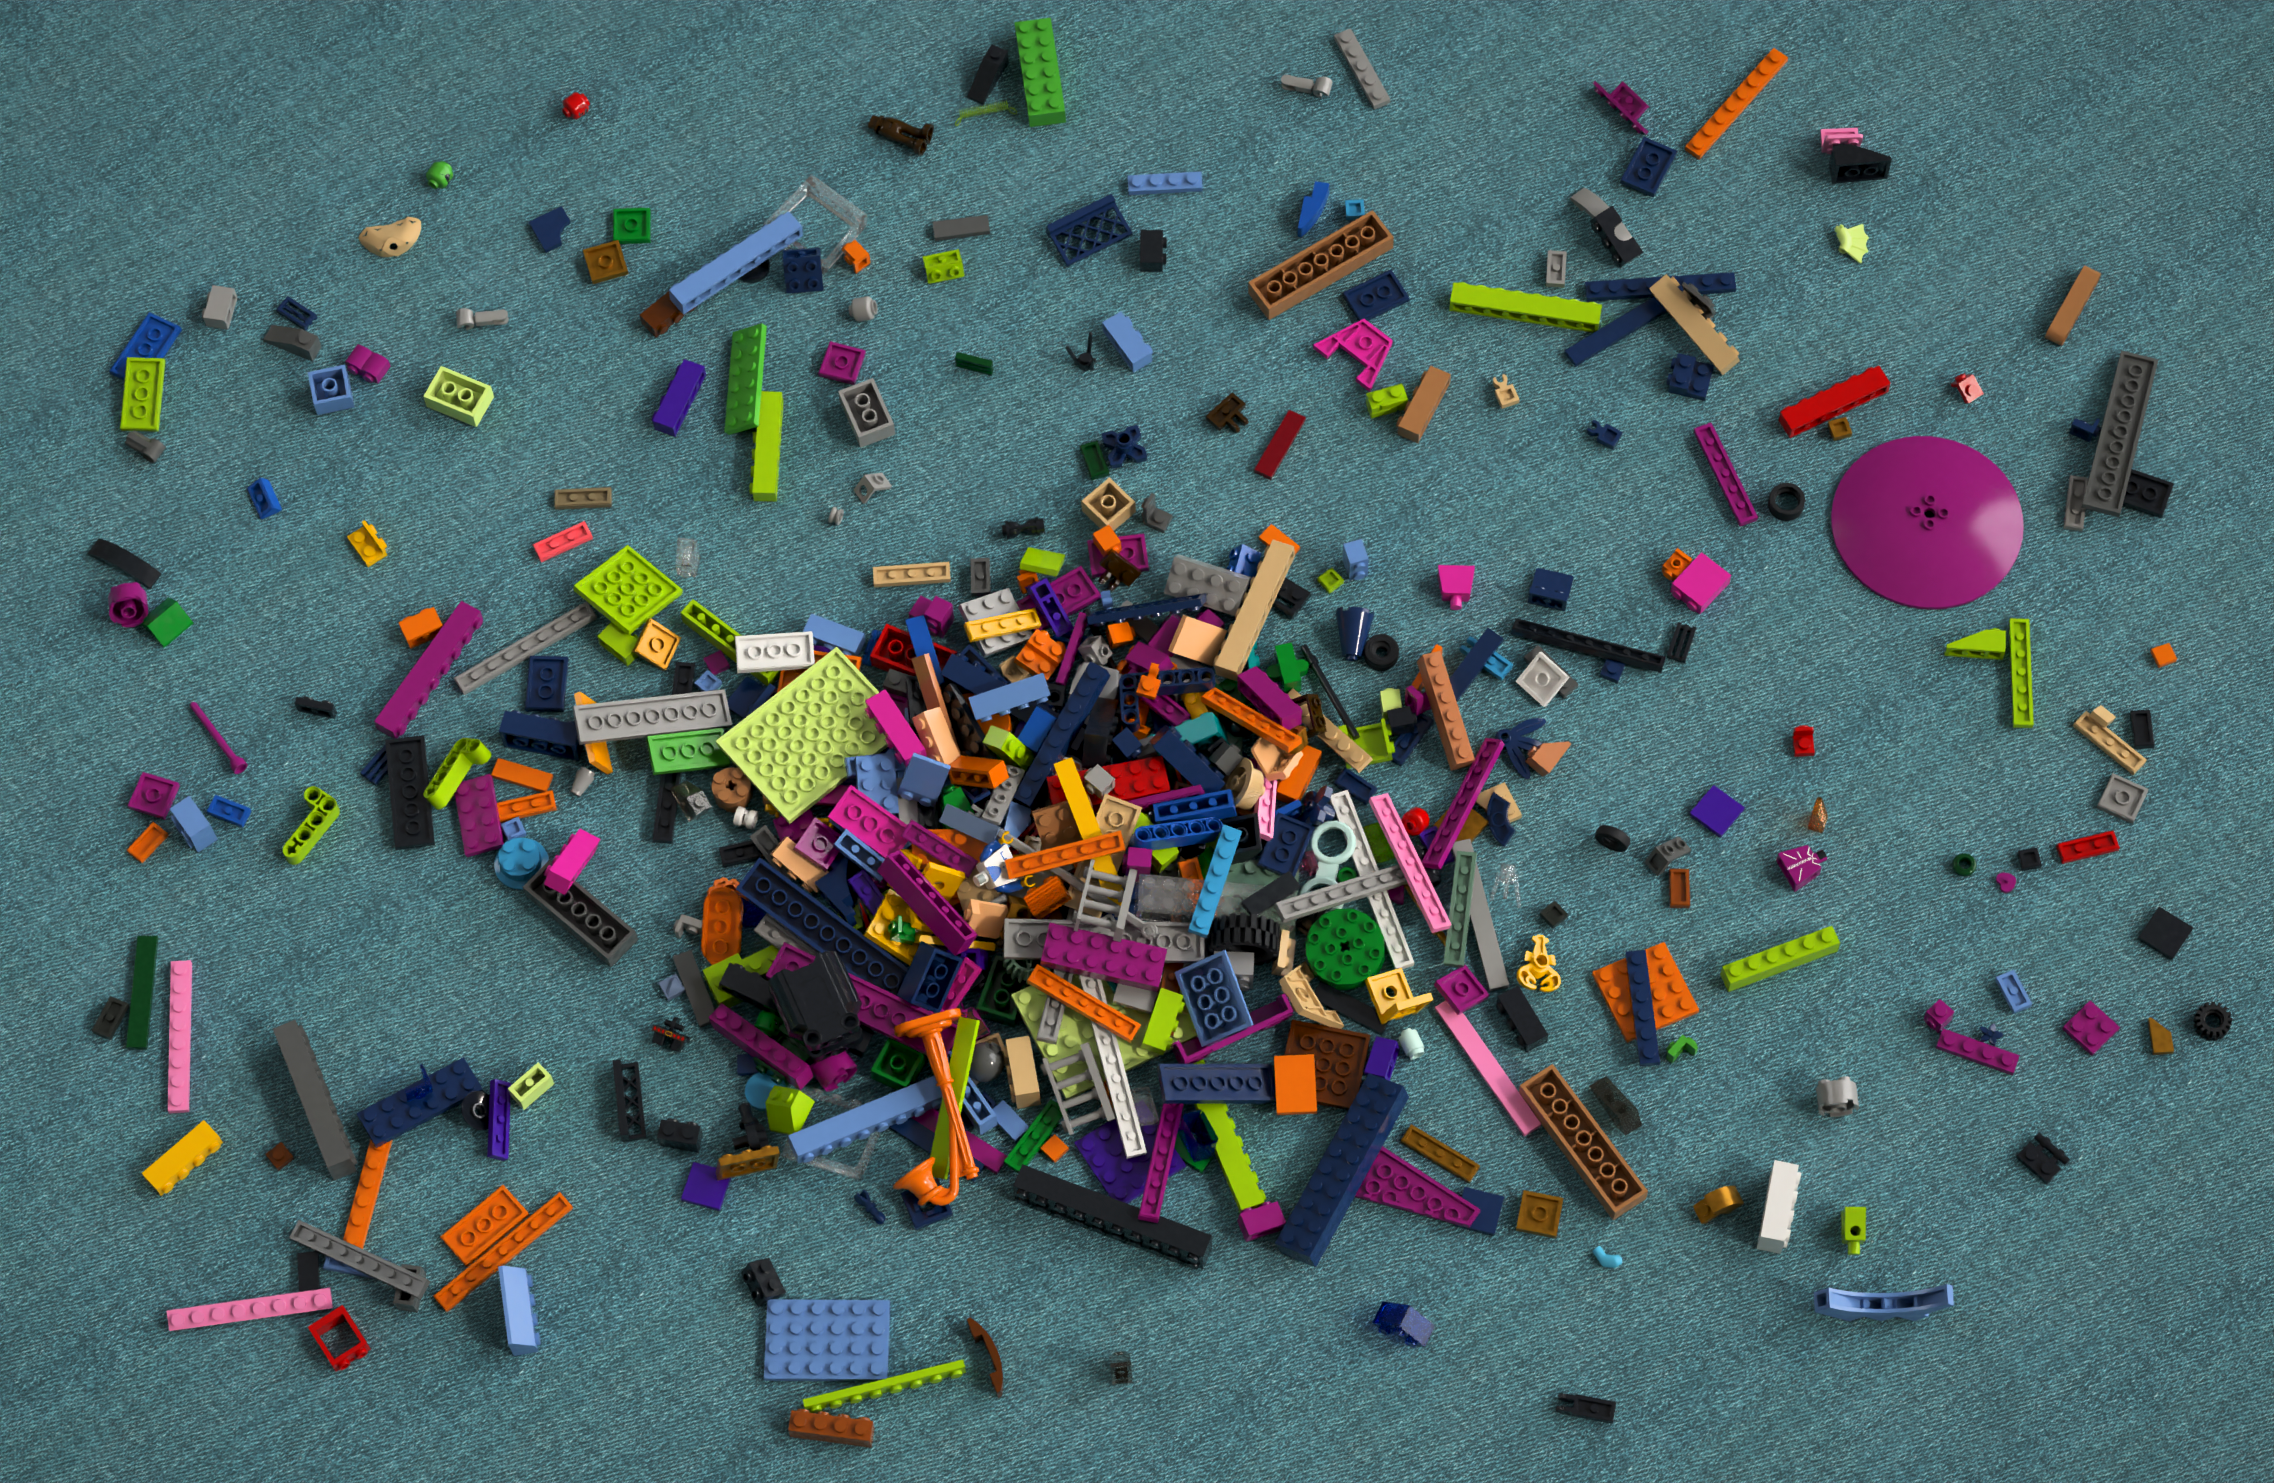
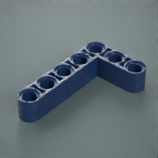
M1206 667L1159 671L1156 679L1161 680L1157 696L1208 692L1216 685L1214 671ZM1149 672L1124 674L1119 680L1123 729L1127 727L1132 733L1140 728L1139 697L1142 696L1136 695L1141 676H1148ZM1204 678H1210L1209 681H1203ZM1187 679H1188V680H1191V681L1188 682V683H1184V682H1183L1184 680H1187ZM1165 681H1171L1170 684H1164ZM1127 684L1133 685L1131 687H1125V685ZM1130 701H1131V702H1134V703L1131 704V705H1127V704H1126L1127 702H1130ZM1129 719H1134V720H1135V721H1133V722H1131V723H1130V722H1127V720H1129Z

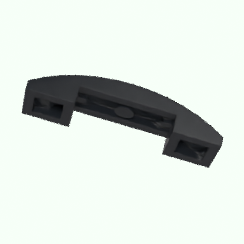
M98 539L88 552V555L102 563L107 562L134 577L135 581L149 589L153 587L162 575L157 569L138 556L103 539Z

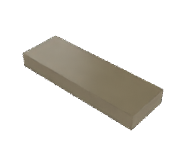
M612 488L554 490L555 510L612 507Z

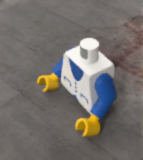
M1004 831L1002 838H997L984 847L979 857L980 862L976 865L979 874L973 876L976 886L980 887L985 884L987 889L994 888L997 892L1013 893L1024 889V886H1035L1036 883L1032 885L1027 883V879L1033 877V875L1026 876L1023 881L1021 879L1024 877L1009 879L1005 860L1013 858L1007 844L1012 843L1014 837L1010 840L1004 839V836L1009 831Z

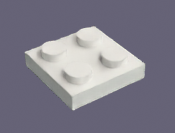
M1539 652L1515 682L1543 707H1546L1570 677L1543 652Z

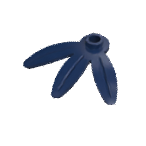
M1544 718L1525 720L1511 731L1502 729L1495 735V739L1503 741L1505 744L1503 748H1506L1513 766L1525 779L1530 778V770L1525 762L1524 755L1518 748L1529 752L1533 746L1537 747L1543 744L1535 739L1522 736L1544 726L1546 723ZM1508 736V739L1503 740L1501 737Z

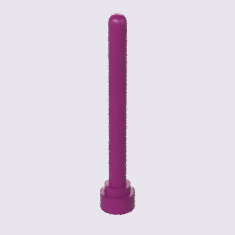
M191 702L190 708L228 757L232 771L235 774H240L246 770L248 764L245 760L234 754L196 702Z

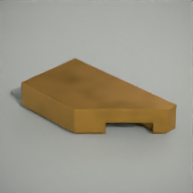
M2148 1018L2153 1055L2173 1054L2174 1047L2171 1032L2153 1018Z

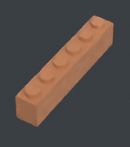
M1441 651L1424 654L1417 661V665L1450 769L1452 771L1469 767L1475 758Z

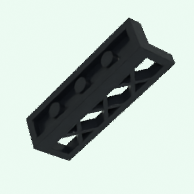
M621 1059L612 1060L622 1142L646 1139L639 1063L622 1064ZM635 1068V1075L631 1080L624 1077L623 1070ZM630 1086L637 1090V1094L632 1099L625 1093ZM632 1104L639 1108V1112L634 1118L627 1112ZM634 1123L641 1127V1134L630 1135L629 1129Z

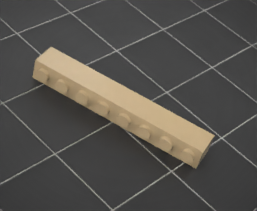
M1272 540L1270 546L1266 547L1263 562L1260 561L1257 567V575L1252 577L1250 590L1244 594L1243 605L1237 609L1236 620L1234 624L1230 625L1228 637L1221 644L1220 655H1216L1213 666L1215 667L1216 675L1237 681V675L1242 673L1250 652L1294 560V546Z

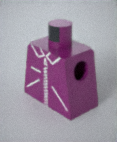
M1805 845L1778 853L1776 862L1793 891L1796 892L1820 875L1822 869L1820 863L1826 861L1827 856L1823 850L1813 853L1811 848Z

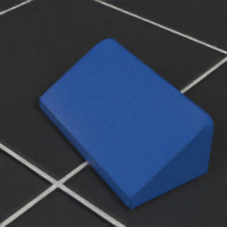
M260 477L247 488L260 519L269 517L282 510L269 480Z

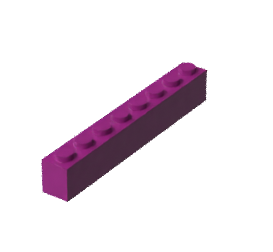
M463 601L458 604L375 719L374 723L377 730L393 739H397L405 733L410 720L415 719L418 709L427 702L431 691L438 687L441 677L448 673L454 659L456 660L460 656L461 649L471 641L474 631L481 627L483 623L481 611Z

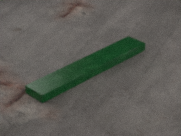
M137 936L126 1043L127 1049L147 1050L158 936Z

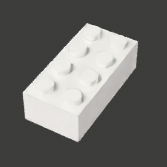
M1774 1160L1758 1238L1757 1249L1781 1254L1782 1249L1787 1248L1791 1233L1789 1229L1794 1216L1793 1209L1798 1194L1797 1188L1801 1178V1172H1798L1799 1165Z

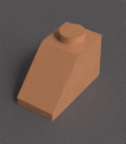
M1569 741L1543 743L1537 747L1533 746L1527 753L1529 757L1525 762L1543 777L1551 772L1571 743Z

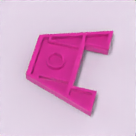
M1362 319L1315 343L1313 349L1326 359L1339 347L1366 367L1356 377V382L1370 392L1392 346L1393 340L1366 319Z

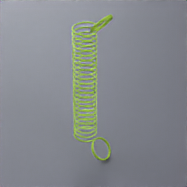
M974 108V112H973V109H972V113H971V109H970V113H969V110H968V114H967V110H966V114H965V111H964V115H963V111H962V115H961V112H960V118H958L957 121L960 119V121H959V123H960V122H961V119H963V117L965 118V116H966V118H967V116H968V118H969V115H970V117H971L972 114H973V115L976 114V113L978 114L977 108H976V112H975V108Z

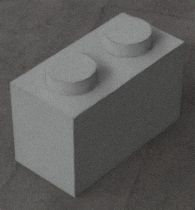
M212 285L211 292L207 294V306L202 311V319H204L207 327L229 329L238 298L234 288Z

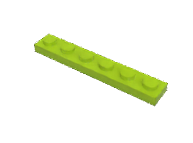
M2010 618L2009 640L2013 728H2033L2029 619Z

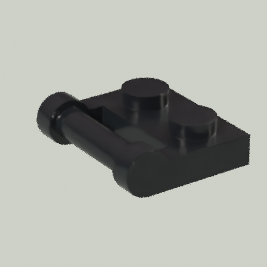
M1285 578L1277 597L1293 607L1289 608L1276 599L1272 606L1286 614L1287 618L1293 620L1310 598L1311 593Z

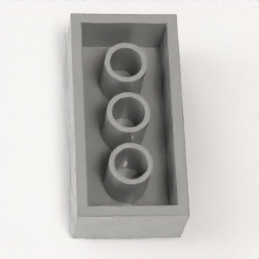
M1178 554L1173 559L1164 594L1183 597L1206 593L1207 601L1203 606L1235 616L1237 609L1243 605V596L1248 590L1251 577Z

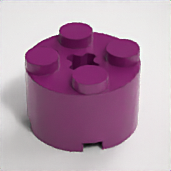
M137 582L123 583L110 589L108 605L111 620L127 628L140 625L148 615V601L145 590Z
M844 1051L823 1061L813 1063L810 1069L826 1092H830L839 1088L837 1086L838 1083L849 1081L857 1072V1065L848 1053Z

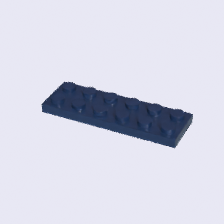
M1206 593L1093 611L1087 617L1088 625L1094 624V627L1106 625V622L1113 621V624L1124 622L1127 618H1132V621L1140 620L1146 615L1158 617L1168 611L1170 614H1177L1187 608L1188 611L1199 610L1207 601Z
M463 1057L356 1114L374 1146L378 1148L461 1104L469 1093L474 1091L483 1092V1088Z
M1159 1064L1157 1066L1163 1104L1276 1103L1275 1081L1271 1064Z

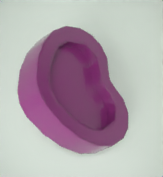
M2005 872L1997 875L1996 882L2000 885L2001 892L2009 893L2014 889L2016 884L2015 876Z

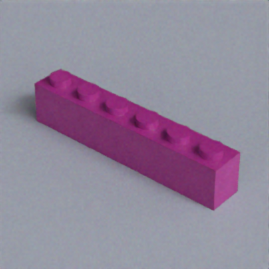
M900 850L887 855L877 872L944 943L949 951L956 956L968 950L978 934Z
M721 1003L708 1017L714 1030L752 1057H757L784 1075L787 1082L800 1091L814 1077L807 1063Z

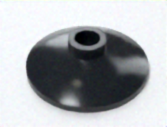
M482 1091L469 1093L461 1104L463 1119L470 1127L476 1130H487L489 1124L490 1095Z

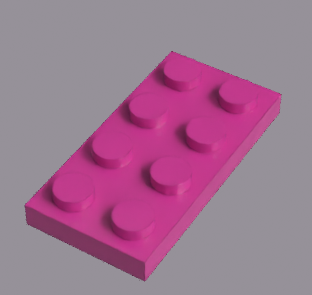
M852 785L849 786L828 816L830 820L844 830L850 831L884 858L893 852L903 849L908 842L901 837L907 824Z

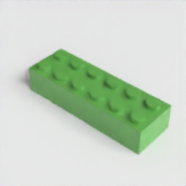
M1051 18L1015 22V34L1029 127L1066 123Z

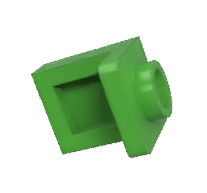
M1682 1035L1676 1043L1672 1041L1666 1049V1059L1673 1063L1684 1049L1695 1056L1698 1046L1692 1038H1686Z

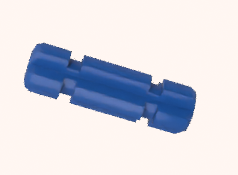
M879 630L871 632V638L868 641L862 658L863 665L871 666L870 655L882 633Z

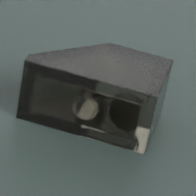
M687 780L670 789L689 823L706 815L712 808L703 790Z

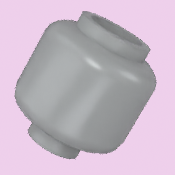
M869 296L854 298L851 305H849V314L857 322L872 320L878 312L876 301L872 300Z

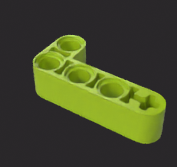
M459 739L430 781L423 796L435 809L440 810L444 808L473 764H485L491 758V752L479 739Z
M315 786L308 787L304 792L307 805L312 809L311 813L283 846V854L287 862L292 865L302 862L340 814L336 800ZM313 796H318L316 800H310ZM334 806L331 810H326L327 807ZM316 821H321L319 825H313ZM304 836H309L307 840H301Z

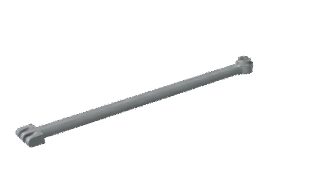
M972 804L971 808L977 812L975 814L968 811V813L982 819L984 810ZM1000 828L997 835L999 839L1002 838V833L1005 831ZM1008 833L1004 836V839L1010 840L1014 836ZM1014 837L1012 843L1008 844L1024 855L1037 852L1016 837ZM1061 867L1048 870L1083 893L1085 883ZM1087 892L1086 896L1095 902L1116 907L1118 905L1105 896ZM1128 911L1126 922L1141 931L1144 938L1154 939L1155 935L1146 934V928L1149 927L1151 933L1158 934L1157 926L1152 923H1145Z

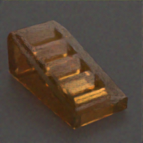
M1818 797L1811 814L1808 829L1823 833L1828 814L1823 799Z

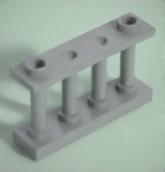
M1091 859L1089 867L1085 866L1083 878H1086L1079 910H1074L1072 922H1075L1074 931L1078 932L1080 922L1111 929L1112 932H1115L1113 940L1121 942L1138 870L1130 868L1128 876L1124 875V877L1093 870L1095 860ZM1090 878L1122 885L1121 887L1125 888V891L1121 890L1119 892L1090 885ZM1089 892L1118 899V902L1122 903L1116 907L1087 900L1086 895ZM1083 907L1115 914L1118 920L1109 921L1082 914Z
M1088 1042L1080 1045L1082 1050H1079L1077 1054L1049 1063L1048 1058H1043L1044 1064H1041L1044 1076H1049L1064 1121H1061L1064 1132H1069L1071 1136L1075 1134L1073 1131L1074 1127L1099 1118H1107L1108 1122L1116 1120ZM1081 1060L1082 1062L1086 1061L1089 1068L1085 1070L1086 1072L1056 1082L1052 1071ZM1088 1079L1089 1081L1093 1080L1095 1088L1092 1089L1093 1091L1066 1101L1062 1100L1059 1090ZM1092 1099H1100L1102 1107L1099 1110L1073 1120L1069 1119L1066 1111L1067 1108Z

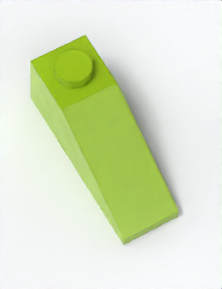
M1997 628L1986 629L1949 643L1946 646L1944 656L2003 660L2006 649V631Z

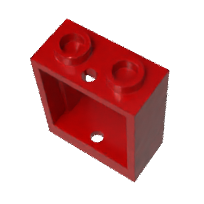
M343 1305L308 1326L311 1334L336 1372L346 1369L352 1361L365 1357L368 1351L371 1350ZM346 1320L360 1343L334 1359L320 1336Z

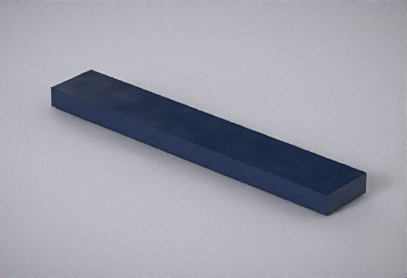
M1652 297L1565 350V355L1576 367L1663 315L1667 310L1655 297Z
M911 1117L902 1124L889 1126L891 1130L931 1155L935 1136L933 1131ZM973 1157L975 1167L979 1168V1176L985 1168V1164ZM977 1177L970 1179V1181L974 1183Z

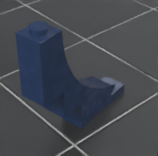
M839 829L836 831V832H838L839 834H842V833H843V832H841ZM839 852L828 868L830 872L817 880L815 886L820 896L832 909L853 927L857 924L854 918L856 913L853 910L855 904L852 897V887L847 880L853 877L856 865Z

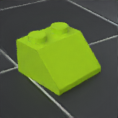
M774 1085L765 1102L769 1129L772 1132L786 1135L800 1131L815 1101L800 1090Z

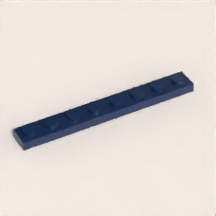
M1734 272L1673 276L1680 284L1678 288L1682 292L1684 291L1682 287L1683 282L1687 285L1692 283L1700 294L1736 292ZM1662 277L1585 282L1586 302L1652 298L1654 295L1649 288Z

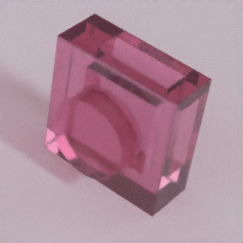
M1313 850L1305 852L1302 859L1303 869L1308 871L1309 876L1316 875L1319 868Z

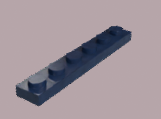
M1646 950L1626 951L1625 957L1639 1067L1660 1065Z

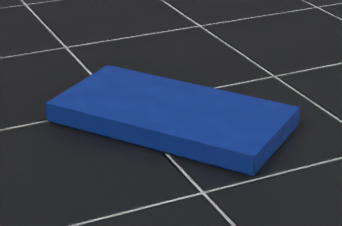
M149 312L110 369V374L125 381L127 357L164 358L182 331L181 327Z

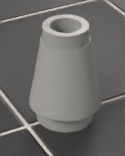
M585 767L577 770L570 792L581 797L594 781L595 773Z

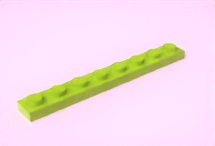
M962 1359L802 1400L806 1410H809L810 1413H817L828 1407L831 1409L839 1408L847 1402L851 1404L859 1403L863 1398L867 1397L871 1399L879 1398L883 1393L887 1392L892 1394L899 1393L903 1388L907 1387L912 1389L919 1388L923 1383L927 1382L932 1384L939 1383L943 1378L947 1377L952 1379L959 1378L963 1373H966L965 1364Z

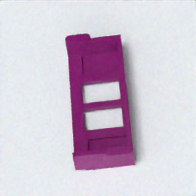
M1281 994L1275 998L1276 1001L1250 1012L1253 1026L1211 1046L1202 1047L1198 1037L1183 1044L1179 1041L1172 1043V1051L1178 1064H1193L1208 1057L1212 1052L1259 1030L1264 1031L1288 1020L1294 1011L1286 994Z

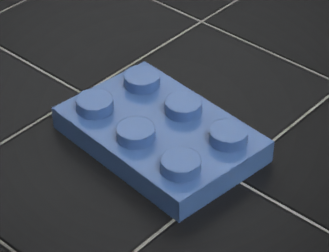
M895 756L855 757L857 789L891 814L898 815Z

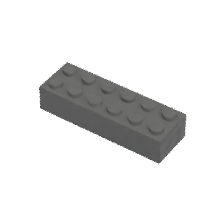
M549 860L523 886L526 897L609 967H612L638 941L636 931L578 882L574 881L565 895L544 885L546 879L544 873L549 865L553 866L552 861Z

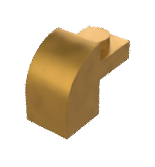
M1724 1186L1704 1195L1705 1198L1693 1205V1208L1701 1224H1706L1720 1214L1731 1213L1743 1205L1744 1202L1736 1186Z

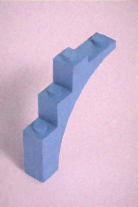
M1948 1284L1923 1290L1896 1293H1861L1833 1288L1814 1292V1308L1816 1313L1846 1321L1862 1317L1878 1321L1894 1317L1916 1321L1929 1317L1931 1312L1954 1306L1953 1286Z

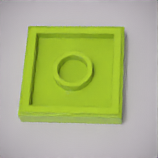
M1028 547L1020 562L1019 569L1056 577L1065 561V554Z

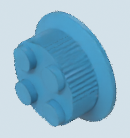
M524 837L511 839L505 842L496 854L494 860L496 876L505 886L522 890L523 886L549 861L548 854L544 847L535 840Z

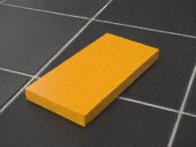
M582 692L574 694L576 705L596 703ZM607 743L585 744L589 763L605 774L612 773Z

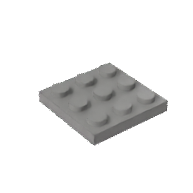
M1009 588L958 606L965 622L1020 611ZM1031 630L975 642L982 656L986 657L1026 643L1033 634Z

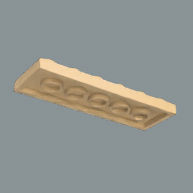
M1105 794L1096 816L1102 835L1121 830L1125 849L1127 850L1142 807ZM1126 851L1110 854L1117 874L1123 861V854ZM1091 860L1079 862L1074 876L1084 883L1086 882V878H1083L1085 866L1089 867ZM1090 878V885L1101 887L1098 879ZM1070 885L1068 892L1072 899L1063 904V906L1078 911L1083 893ZM1086 896V899H1087V900L1094 901V900H1092L1091 898H1089L1088 896ZM1083 907L1082 913L1101 918L1103 911Z

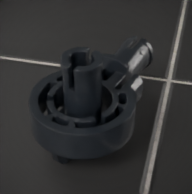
M749 1103L739 1105L738 1109L742 1119L739 1127L742 1130L745 1129L747 1135L732 1138L735 1151L749 1146L752 1151H756L764 1146H769L765 1128L762 1124H759L757 1118L753 1117L751 1105Z

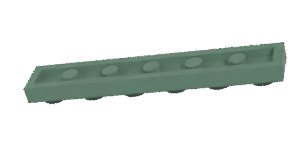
M1457 851L1449 912V920L1452 925L1447 929L1444 966L1464 968L1477 860L1476 852Z

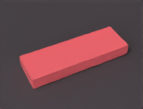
M585 521L533 544V548L542 563L592 540L593 536Z

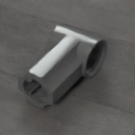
M135 430L128 434L125 441L128 447L141 453L151 463H155L166 449L159 440L155 438L149 439Z

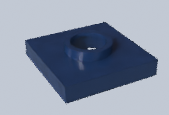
M938 1178L934 1179L938 1186L941 1185ZM906 1190L900 1193L915 1231L953 1216L949 1204L943 1206L935 1205L934 1209L925 1213L921 1211L918 1205L919 1199L912 1192Z

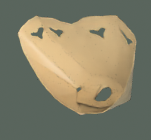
M407 217L390 225L366 227L358 239L367 250L377 256L398 257L408 251L417 241L421 231V221L417 218ZM392 243L397 244V249L391 250L390 245Z

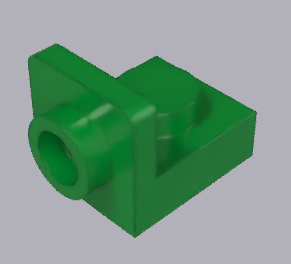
M897 915L890 921L888 932H890L891 941L909 945L915 942V928L911 927V923L902 921V916Z

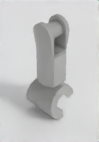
M1283 75L1281 77V86L1284 90H1296L1305 93H1312L1313 91V94L1318 98H1322V94L1329 97L1333 83L1328 77H1318L1315 83L1312 79L1291 75Z
M462 308L456 311L457 328L466 325V330L472 329L474 323H476V326L505 325L509 321L508 312L504 309L475 312V316L470 309Z

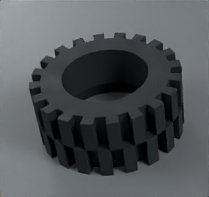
M1233 913L1230 916L1222 915L1221 918L1216 917L1210 927L1209 955H1214V951L1226 950V952L1254 953V964L1258 966L1263 965V963L1269 964L1271 961H1275L1279 955L1280 926L1273 919H1266L1265 916L1257 917V914L1246 915V913L1236 915Z

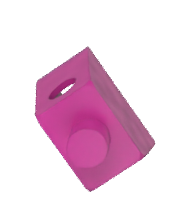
M1438 565L1437 576L1441 598L1443 601H1450V609L1460 610L1462 602L1469 601L1475 566Z

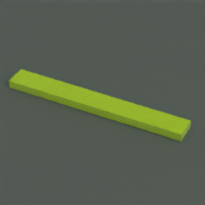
M960 1017L958 1020L949 1064L951 1078L954 1079V1082L951 1084L960 1115L980 1023L979 1020ZM942 1097L930 1157H935L936 1159L932 1166L933 1177L947 1180L950 1168L949 1117Z

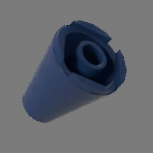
M1343 607L1337 608L1336 619L1342 656L1346 657L1345 660L1357 661V658L1362 656L1374 619V611L1370 613V609L1361 607H1348V610L1343 611Z

